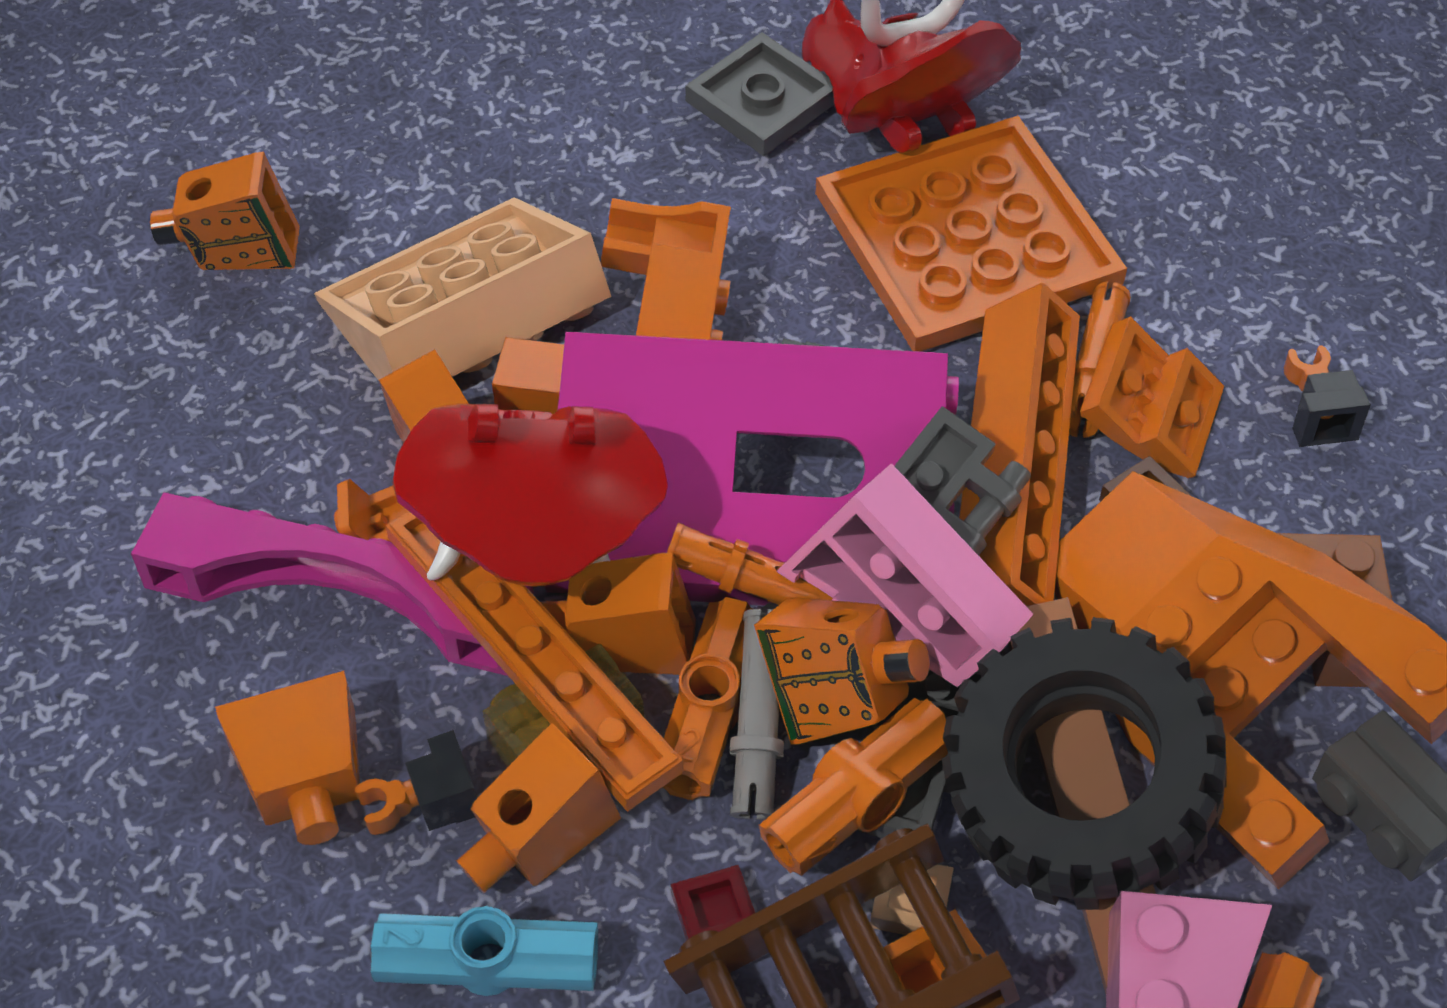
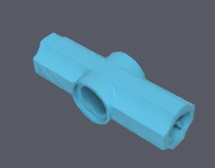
M488 906L472 908L461 914L460 917L379 914L377 922L374 923L371 942V975L374 982L461 985L472 993L483 996L496 995L508 988L594 991L598 962L597 922L510 919L500 909ZM494 944L503 948L497 956L489 960L480 961L469 957L481 945Z

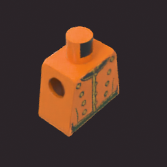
M264 151L183 173L178 178L173 208L156 210L151 213L150 227L155 242L158 245L185 242L197 265L202 270L295 268L300 225Z
M787 598L754 624L791 745L802 744L874 725L884 720L908 697V682L924 681L929 672L930 659L924 642L920 639L895 641L887 611L879 604Z

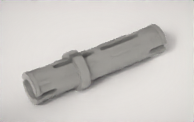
M761 609L747 610L743 614L744 637L737 736L730 738L729 752L732 756L736 757L733 801L730 815L739 819H750L753 791H756L755 814H757V820H765L775 812L776 760L783 758L784 741L778 739L780 709L754 624L762 619Z

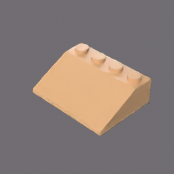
M515 197L314 293L318 303L378 381L434 349L452 377L461 372L470 373L488 366L492 362L493 356L501 353L505 337L537 341L543 336L544 330L562 321L581 319L593 311L594 305L612 297L591 233Z

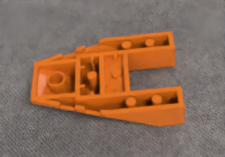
M1134 471L1059 541L1054 592L1058 599L1069 598L1077 629H1091L1093 617L1115 620L1116 633L1126 637L1129 636L1131 629L1137 626L1156 635V646L1159 652L1163 654L1168 648L1174 647L1190 661V676L1193 679L1203 678L1214 696L1215 714L1222 717L1226 737L1224 808L1216 829L1278 890L1329 843V838L1324 824L1234 738L1319 656L1328 650L1431 745L1447 730V642L1428 625L1325 553ZM1115 714L1130 744L1155 767V755L1148 736L1133 722Z

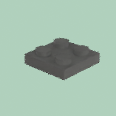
M763 32L685 85L687 103L762 156L768 154L835 105L833 88L829 77Z

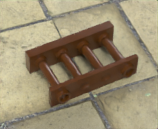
M928 823L915 830L903 828L886 835L876 844L873 852L720 932L709 930L689 938L681 945L680 953L664 960L668 973L685 994L704 987L713 1008H746L730 973L770 953L796 1008H829L796 938L835 918L878 1003L875 1008H1005L1020 1000L1013 978L998 950L984 958L980 954H971L931 880L927 870L943 862L944 858ZM901 884L945 967L941 974L942 980L917 993L911 989H904L861 905Z

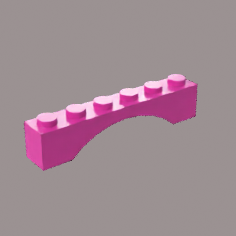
M163 492L131 553L144 588L200 602H207L237 591L270 585L309 584L347 590L376 600L407 617L432 639L448 662L508 676L391 542L384 539H361L337 533L333 529L320 524L306 526L277 519L273 515L261 510L246 512L217 505L213 501L201 496L187 498ZM526 586L527 589L534 595L533 587Z

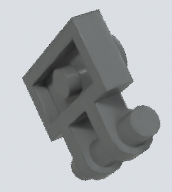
M942 406L895 464V467L979 556L987 546L984 539L999 518L1001 516L1009 517L1022 501L1019 493L1031 479V474L1027 468L1015 461H1011L999 476L986 468L984 464L993 454L996 443ZM967 487L978 495L980 501L963 521L950 512L949 508Z

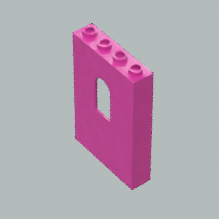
M565 332L558 410L569 406H584L626 413L645 431L663 460L668 482L665 500L656 511L637 527L631 537L621 547L608 553L610 561L666 553L679 522L701 533L735 544L736 539L748 542L749 550L785 563L854 495L891 463L895 466L942 406L956 415L959 377L947 376L948 353ZM737 433L830 438L846 441L861 454L865 466L864 477L855 490L841 497L733 492ZM953 503V505L949 508V511L952 512L953 514H954V503ZM678 568L689 601L719 602L728 597L748 602L749 605L765 606L767 603H772L750 593L747 594L734 588L731 593L718 589L720 583L691 571ZM569 580L553 585H545L546 591L568 594Z

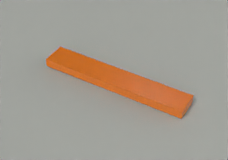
M411 512L405 513L386 525L388 539L401 552L550 724L553 723L599 769L609 792L627 812L683 773V759L526 586L500 580L463 554H460L457 563L443 577L430 581L427 579V573L437 554L440 540Z

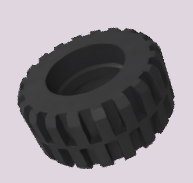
M1093 617L1091 629H1073L1072 618H1064L1050 621L1052 633L1035 638L1029 627L1010 636L1013 646L1012 651L1002 657L997 650L992 649L977 663L981 674L980 680L977 683L970 679L963 680L954 697L959 711L958 715L946 718L943 740L948 750V755L942 759L945 781L951 793V801L974 849L983 861L989 860L994 865L1000 878L1015 889L1022 884L1031 888L1035 899L1052 905L1057 904L1059 897L1074 899L1077 909L1099 910V899L1119 897L1121 891L1140 892V890L1154 883L1161 891L1179 879L1178 868L1186 860L1195 864L1208 847L1207 834L1211 828L1218 827L1224 808L1226 737L1222 717L1215 714L1214 696L1203 678L1193 679L1190 676V661L1174 647L1168 648L1162 654L1157 650L1156 635L1137 626L1131 629L1128 637L1116 633L1115 620ZM1096 709L1115 713L1128 719L1148 736L1155 755L1152 781L1136 801L1113 815L1084 821L1069 820L1050 815L1034 806L1024 794L1017 775L1019 754L1029 737L1048 720L1069 711Z

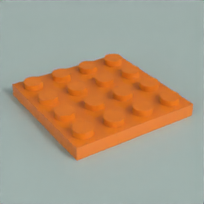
M1019 116L920 145L918 149L894 153L816 178V196L912 351L921 352L983 331L985 309L1041 282L1047 285L1065 303L1092 295L1094 288L1102 282H1108V289L1113 288L1114 282L1121 285L1124 284L1127 267Z

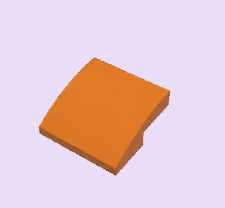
M1130 316L1112 324L1080 414L1107 437L1137 457L1145 459L1150 456L1166 472L1192 478L1196 476L1224 385L1188 348L1168 355Z

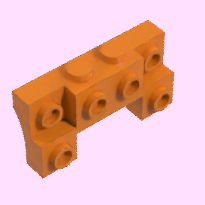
M612 198L602 249L601 266L646 275L636 336L722 340L723 331L712 329L714 314L725 315L731 281L720 279L731 206L704 201L680 206H657Z

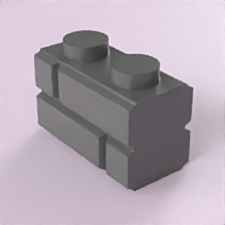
M1382 710L1361 724L1355 732L1351 731L1329 746L1312 777L1317 783L1318 794L1329 810L1339 816L1347 815L1366 835V842L1372 855L1382 865L1391 869L1397 868L1411 882L1436 865L1440 860L1447 857V773L1386 711Z

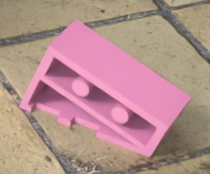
M892 463L854 495L776 571L793 583L801 577L832 597L833 601L879 604L887 611L895 641L922 640L929 653V670L956 687L960 686L963 680H967L979 670L977 663L990 650L995 649L1001 652L1010 642V636L1018 633L1033 616V613Z
M1121 891L1109 913L1106 1008H1237L1272 905Z

